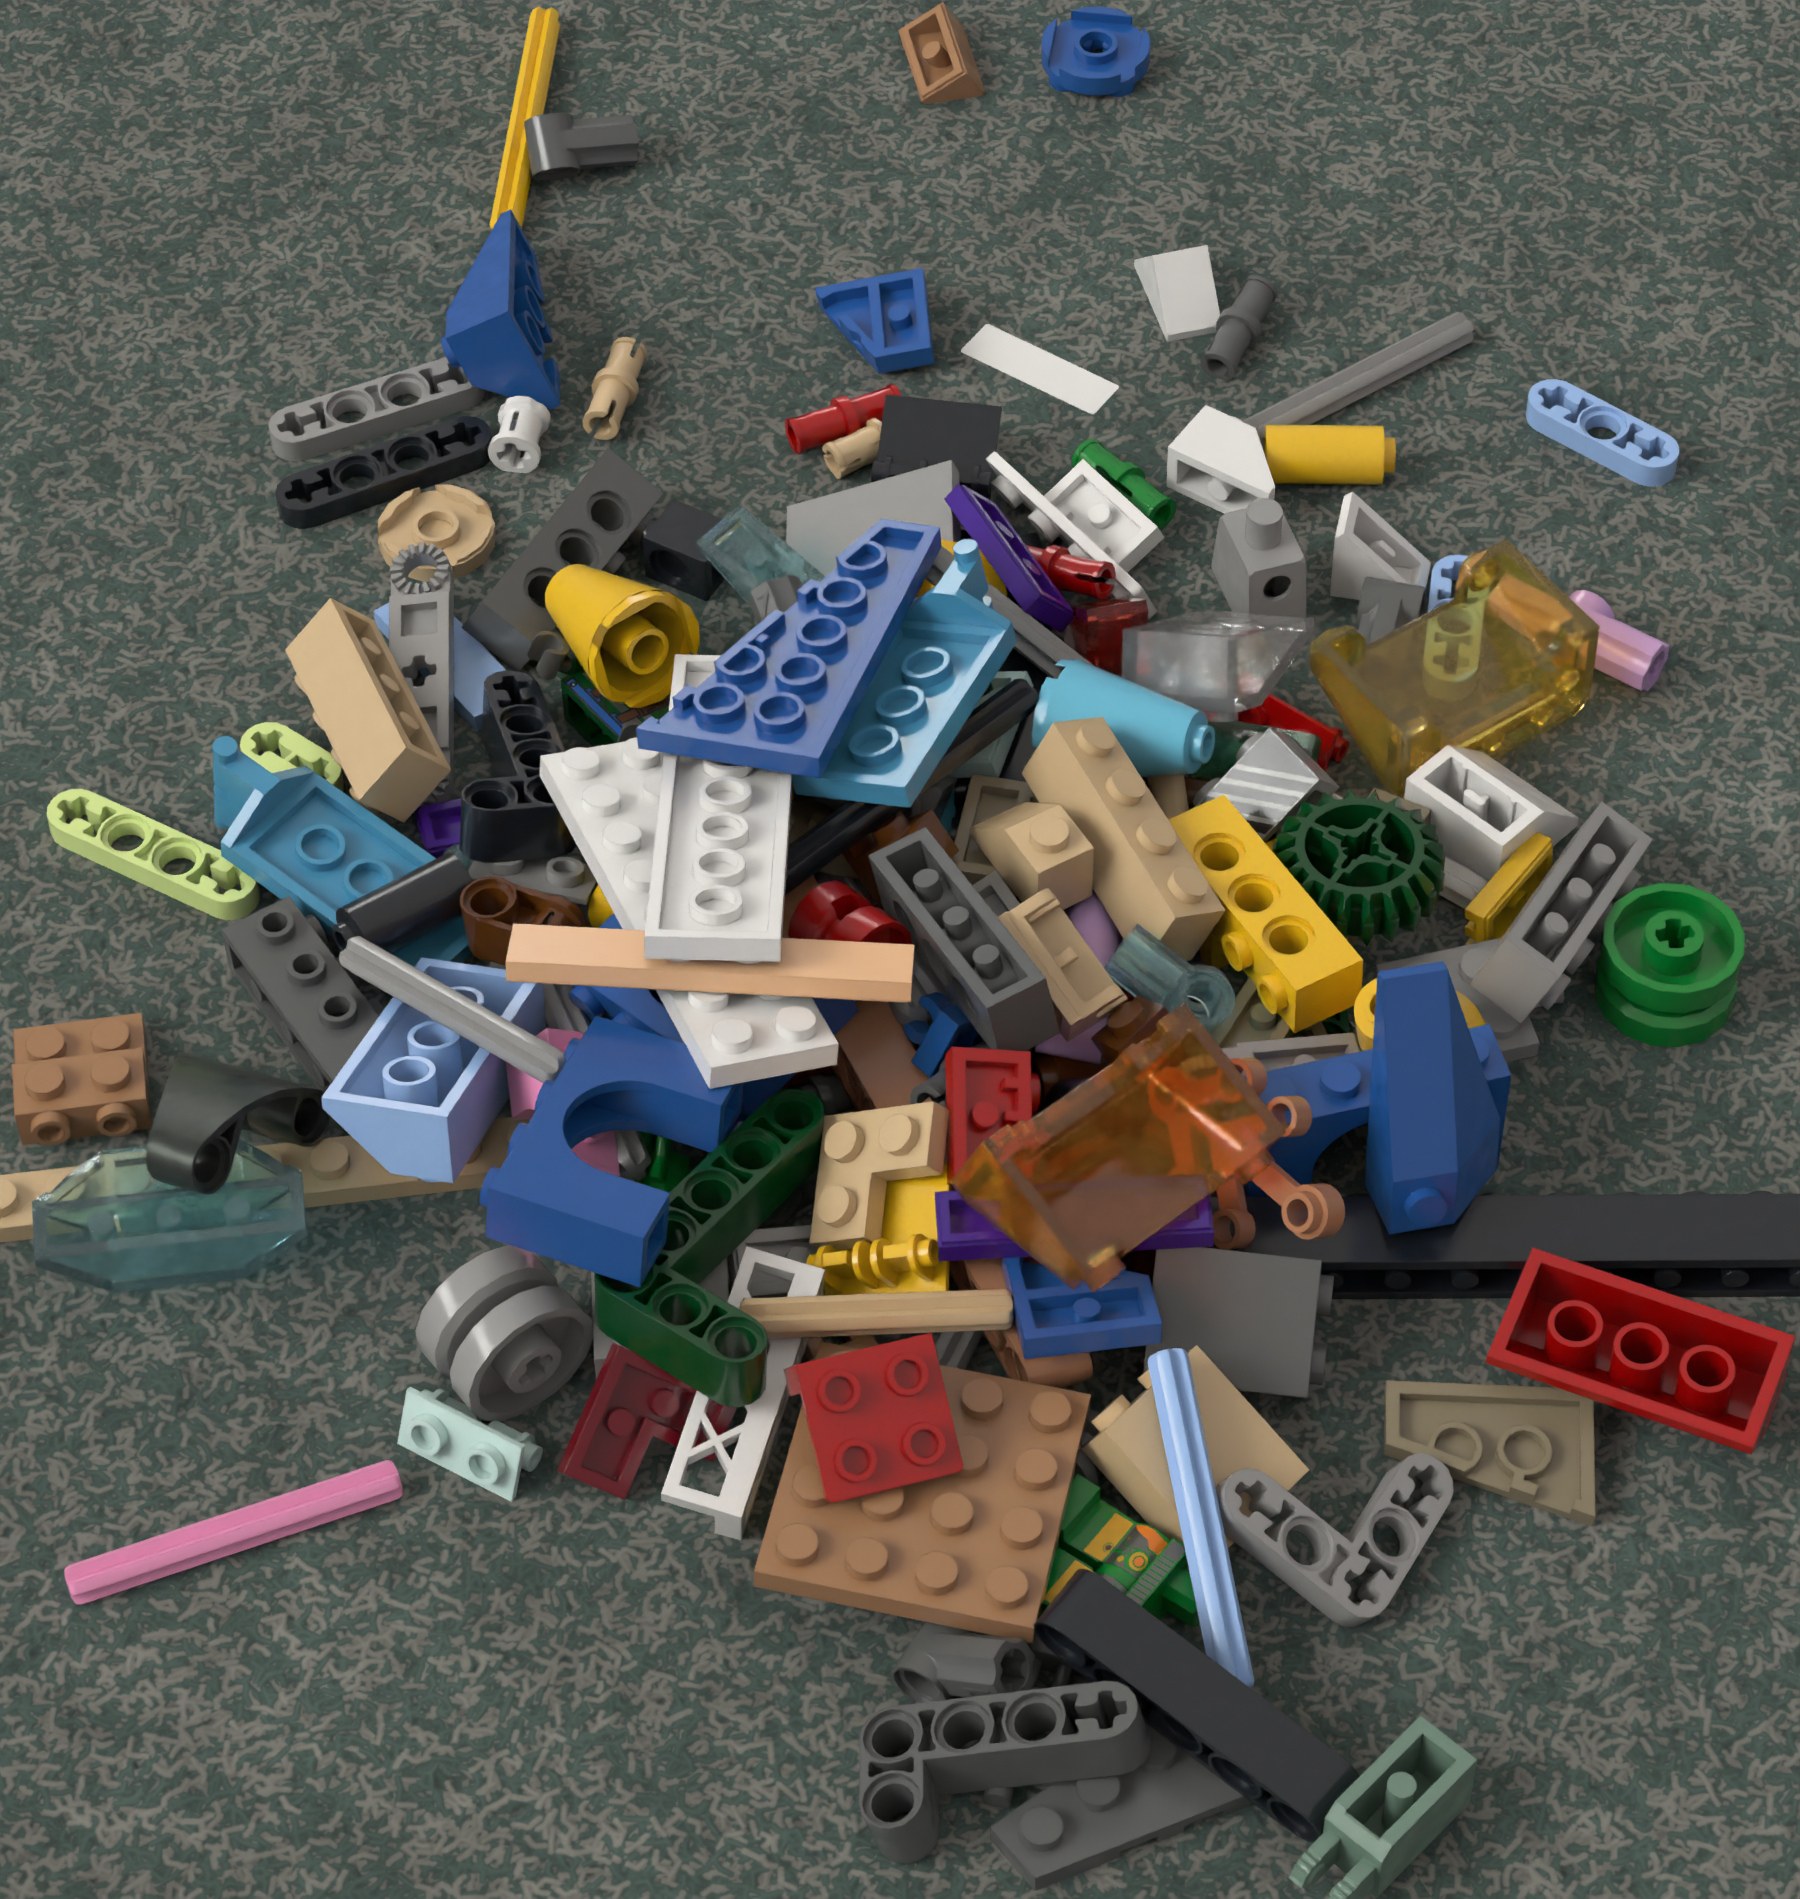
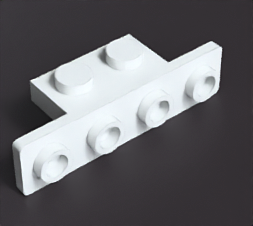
M994 451L986 458V461L997 476L991 482L996 492L1012 508L1015 509L1023 503L1031 510L1032 513L1027 517L1028 520L1050 543L1057 537H1060L1069 546L1067 549L1071 555L1113 563L1116 573L1115 579L1103 578L1106 580L1105 583L1114 585L1109 597L1123 611L1127 612L1134 606L1148 620L1158 612L1144 589L1128 572L1162 541L1164 536L1149 518L1084 459L1043 496L998 453Z

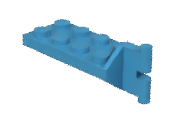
M964 539L957 542L953 546L955 559L939 583L912 603L821 779L792 775L795 794L832 800L840 799L883 804L886 806L909 808L912 806L1017 642L1012 622L994 611L991 598L985 595L989 588L978 544L975 540Z
M221 736L213 742L214 822L217 827L228 829L221 840V856L280 899L289 896L304 916L313 914L323 930L333 936L332 926L337 924L336 911L338 908L436 859L307 766L271 773L238 750V744L232 737ZM463 917L392 953V955L415 967L421 957L464 963L472 955V952L469 949Z

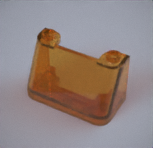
M1185 1003L1158 1021L1156 1024L1158 1030L1150 1039L1147 1037L1137 1045L1133 1043L1127 1047L1111 1065L1028 1122H1025L1023 1119L1012 1128L1007 1124L984 1140L950 1182L967 1205L1072 1290H1076L1086 1284L1093 1293L1098 1291L1126 1268L1120 1260L1123 1256L1235 1176L1242 1185H1245L1275 1161L1268 1150L1281 1139L1286 1130Z

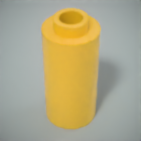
M1265 425L1263 451L1274 484L1382 485L1384 473H1394L1395 438L1384 437L1383 426Z

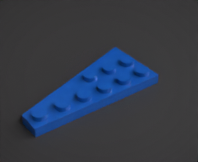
M881 518L836 557L837 568L823 580L818 582L810 579L796 591L797 602L783 613L775 609L715 660V672L697 688L687 684L673 696L674 707L661 719L658 720L650 716L636 728L638 749L821 779L942 547L940 527Z

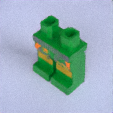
M1077 1474L1072 1482L1040 1616L1078 1569H1087L1107 1580L1160 1621L1169 1612L1193 1628L1199 1626L1200 1622L1184 1544L1174 1538L1169 1541L1157 1529L1147 1524L1137 1523L1100 1499V1487Z

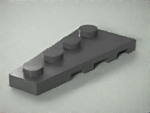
M1147 1724L1152 1740L1151 1751L1145 1762L1137 1769L1122 1775L1054 1782L991 1825L990 1840L1033 1890L1036 1891L1120 1858L1121 1851L1154 1838L1157 1842L1183 1833L1184 1826L1220 1812L1223 1816L1251 1806V1802Z

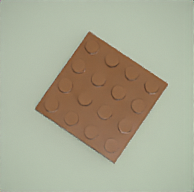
M820 1341L815 1360L860 1349ZM940 1365L963 1461V1469L958 1473L834 1503L827 1502L824 1497L802 1404L755 1565L754 1587L993 1636L1024 1639L1025 1642L1033 1644L1036 1634L1033 1625L1040 1617L1090 1412L1091 1394Z

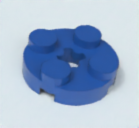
M1107 7L1079 8L1071 11V20L1064 21L1057 26L1056 18L1046 27L1041 45L1042 66L1049 76V84L1058 91H1072L1084 95L1123 97L1134 91L1135 83L1142 79L1148 70L1150 63V37L1144 27L1141 33L1139 29L1132 26V16L1123 11ZM1092 49H1102V53L1091 52Z

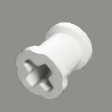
M510 397L499 408L498 422L501 426L499 433L492 438L489 444L488 455L492 463L503 471L530 473L537 468L540 462L541 450L538 443L542 434L549 427L550 413L546 406L530 397ZM518 412V419H514L515 413ZM521 451H525L524 456L520 458Z

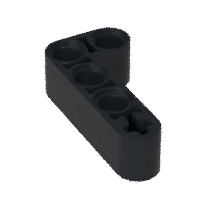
M505 670L495 672L484 681L482 741L497 778L475 780L463 788L461 795L460 850L464 856L482 863L552 858L567 855L575 849L577 844L540 778V756L565 752V748L535 678L519 671Z

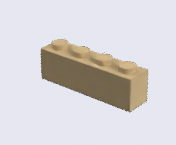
M330 598L285 649L296 672L295 682L307 694L315 710L312 714L313 719L325 731L333 747L331 756L344 770L352 786L349 790L352 798L373 814H378L381 811L405 822L451 771V768L375 620Z
M1097 717L1053 722L1021 774L1039 803L1060 804L1094 847L1092 888L1141 968L1192 960L1226 910L1105 719Z

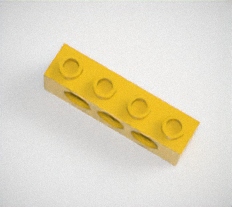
M1221 795L1168 819L1226 910L1211 932L1222 944L1224 954L1230 965L1236 971L1243 970L1254 982L1265 1008L1272 1014L1278 1013L1292 1031L1297 1033L1354 1006L1355 1000L1362 989V957L1225 795Z

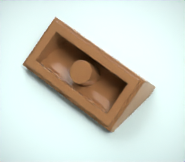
M944 2L898 30L923 104L986 94L964 27Z

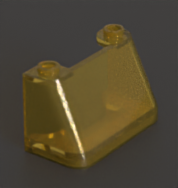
M1505 539L1484 551H1477L1464 560L1458 571L1455 598L1368 645H1366L1365 637L1353 626L1331 628L1311 642L1309 664L1313 675L1382 786L1390 794L1404 799L1406 778L1447 745L1484 752L1496 760L1573 718L1584 707L1591 693L1600 626Z

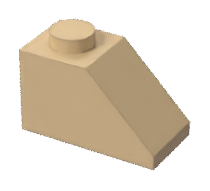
M1024 802L970 827V836L1021 902L1046 888H1049L1055 895L1063 910L1092 896L1094 847L1060 804Z

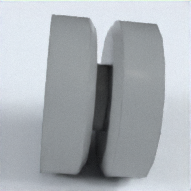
M512 1245L484 1252L459 1267L431 1296L422 1309L415 1330L418 1348L441 1374L451 1379L452 1389L467 1407L479 1418L486 1421H504L519 1416L555 1394L572 1378L582 1364L593 1340L591 1317L566 1290L558 1287L557 1278L533 1252Z

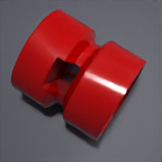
M839 881L825 882L809 891L797 905L791 917L788 930L789 938L912 945L911 934L902 923L882 909L874 907L864 896L847 884Z

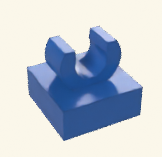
M939 992L921 996L918 1001L923 1008L930 1012L933 1019L931 1026L925 1021L915 1020L906 1023L903 1029L906 1036L912 1042L920 1045L911 1062L930 1078L939 1072L940 1065L945 1059V1054L952 1046L971 1048L982 1038L960 1008L954 1005L946 995Z

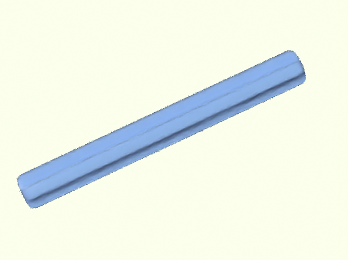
M1182 1348L1164 1349L1151 1355L1147 1363L1205 1652L1208 1657L1252 1688L1255 1680L1189 1356L1186 1350Z

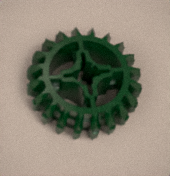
M1349 788L1343 799L1336 800L1324 792L1321 800L1318 802V806L1302 802L1297 816L1286 817L1285 824L1281 828V834L1277 835L1276 842L1273 844L1272 852L1345 938L1348 935L1360 936L1366 947L1373 938V935L1380 934L1390 942H1393L1399 928L1414 932L1417 923L1420 922V917H1430L1431 911L1435 907L1436 899L1439 898V893L1442 892L1444 886L1445 853L1443 852V845L1438 843L1439 838L1436 834V826L1424 824L1421 809L1404 812L1400 797L1388 803L1380 801L1376 789L1368 798L1356 797Z

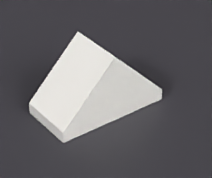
M1207 245L1134 260V267L1167 342L1217 332L1216 322L1220 316Z
M1354 492L1345 495L1334 539L1330 596L1360 600L1366 577L1426 587L1431 562Z

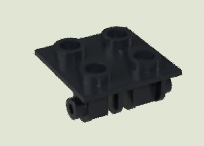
M886 395L877 460L873 461L871 482L952 460L959 472V485H965L991 500V482L993 481L994 470L990 467L986 458L994 451L997 453L1002 406Z

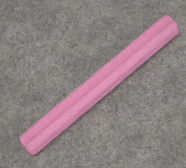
M392 1461L378 1462L70 1564L64 1569L66 1584L74 1603L82 1605L397 1500L403 1495L401 1479Z

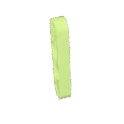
M69 789L55 796L47 807V820L54 841L60 846L213 917L223 920L240 919L255 910L260 901L258 882L223 858L221 850L94 792L84 789ZM83 815H87L88 822L79 818H81ZM67 818L72 819L70 824L66 823L65 820ZM125 835H136L144 839L139 847L131 851H118L111 847L115 840ZM178 858L189 859L195 863L191 870L181 875L167 874L162 870L169 861ZM210 871H211L212 879L208 877ZM236 884L241 885L240 891L232 888H234ZM218 886L228 891L224 895L219 894Z

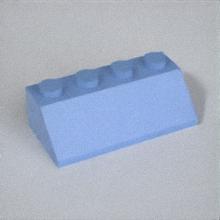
M422 957L415 965V968L534 1036L546 1029L543 984L506 981L505 969ZM393 997L325 1091L321 1100L322 1109L390 1174L415 1177L425 1182L454 1183L510 1096L506 1062Z

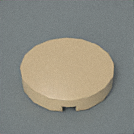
M445 484L435 485L436 491L421 493L420 487L405 491L388 503L378 519V545L386 564L389 566L393 565L392 560L394 557L399 556L398 552L400 550L409 549L408 545L414 544V546H419V542H424L429 546L432 543L436 548H441L444 554L447 555L455 579L468 575L485 563L495 547L496 528L492 512L487 502L471 490ZM422 565L413 569L408 577L429 582L431 577L435 578L434 573L437 572V569L434 566Z

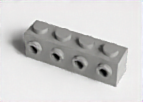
M1601 802L1565 846L1469 985L1520 1023L1526 1019L1538 1003L1549 1010L1571 981V978L1565 975L1563 971L1566 970L1573 974L1594 947L1595 943L1588 939L1587 936L1590 935L1596 940L1602 933L1604 920L1613 907L1610 902L1613 901L1615 903L1627 895L1640 879L1641 874L1633 868L1653 839L1608 805Z

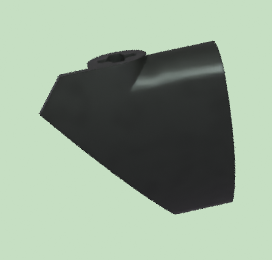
M180 1052L175 1059L166 1082L146 1145L147 1170L151 1177L159 1182L204 1195L213 1194L223 1186L229 1176L242 1129L254 1131L259 1135L302 1147H310L319 1142L330 1122V1115L322 1109L321 1097L324 1092L320 1089L275 1078L263 1073Z

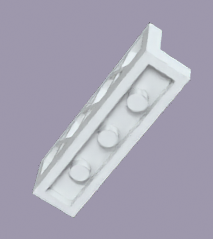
M746 1246L727 1302L739 1309L742 1300L752 1298L748 1290L755 1270L792 1281L787 1297L823 1296L825 1269ZM809 1337L767 1339V1349L769 1351L767 1354L766 1389L758 1400L752 1404L745 1405L748 1412L745 1422L727 1432L717 1435L706 1415L709 1403L713 1402V1400L696 1391L661 1492V1501L714 1516L716 1534L738 1540L742 1539L790 1397L784 1369L801 1364ZM700 1429H702L708 1441L695 1447ZM737 1442L731 1460L725 1447ZM715 1453L726 1473L719 1497L681 1486L688 1465Z

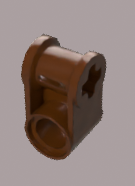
M500 877L479 878L468 884L460 895V906L469 949L475 957L482 961L506 966V956L513 923L589 927L584 913L570 900L557 895L544 894L511 883Z

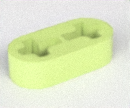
M264 722L249 728L241 737V752L269 772L275 773L307 766L319 776H324L329 783L343 792L342 770L332 758L331 753L287 726L277 722ZM279 748L281 757L273 753V751ZM259 751H265L261 756L258 755Z

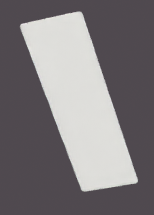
M985 324L961 349L962 353L1090 414H1095L1119 388L1118 385L990 324Z

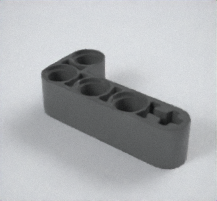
M1100 1681L887 1707L871 1715L861 1729L859 1738V1806L861 1815L883 1856L895 1863L909 1864L924 1858L937 1844L940 1832V1795L1122 1775L1134 1771L1145 1762L1151 1751V1736L1135 1694L1128 1686L1114 1681ZM1051 1732L1044 1739L1031 1741L1038 1734ZM980 1740L973 1747L961 1749L968 1742ZM909 1748L902 1755L890 1758L898 1750ZM904 1812H909V1814L903 1819L896 1822H890V1820L896 1815Z

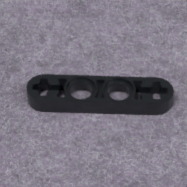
M456 417L291 474L277 485L275 492L280 519L286 525L293 528H312L397 498L405 491L418 487L422 490L476 471L486 466L490 461L488 455L489 444L492 440L490 428L483 420L477 417ZM466 441L470 446L466 447L462 442ZM437 449H440L441 457H438ZM411 457L427 461L424 466L413 470L403 469L398 466L402 460ZM356 476H365L373 480L368 486L359 489L348 488L343 485L346 480ZM328 487H332L333 495H329ZM299 498H305L308 503L302 504Z

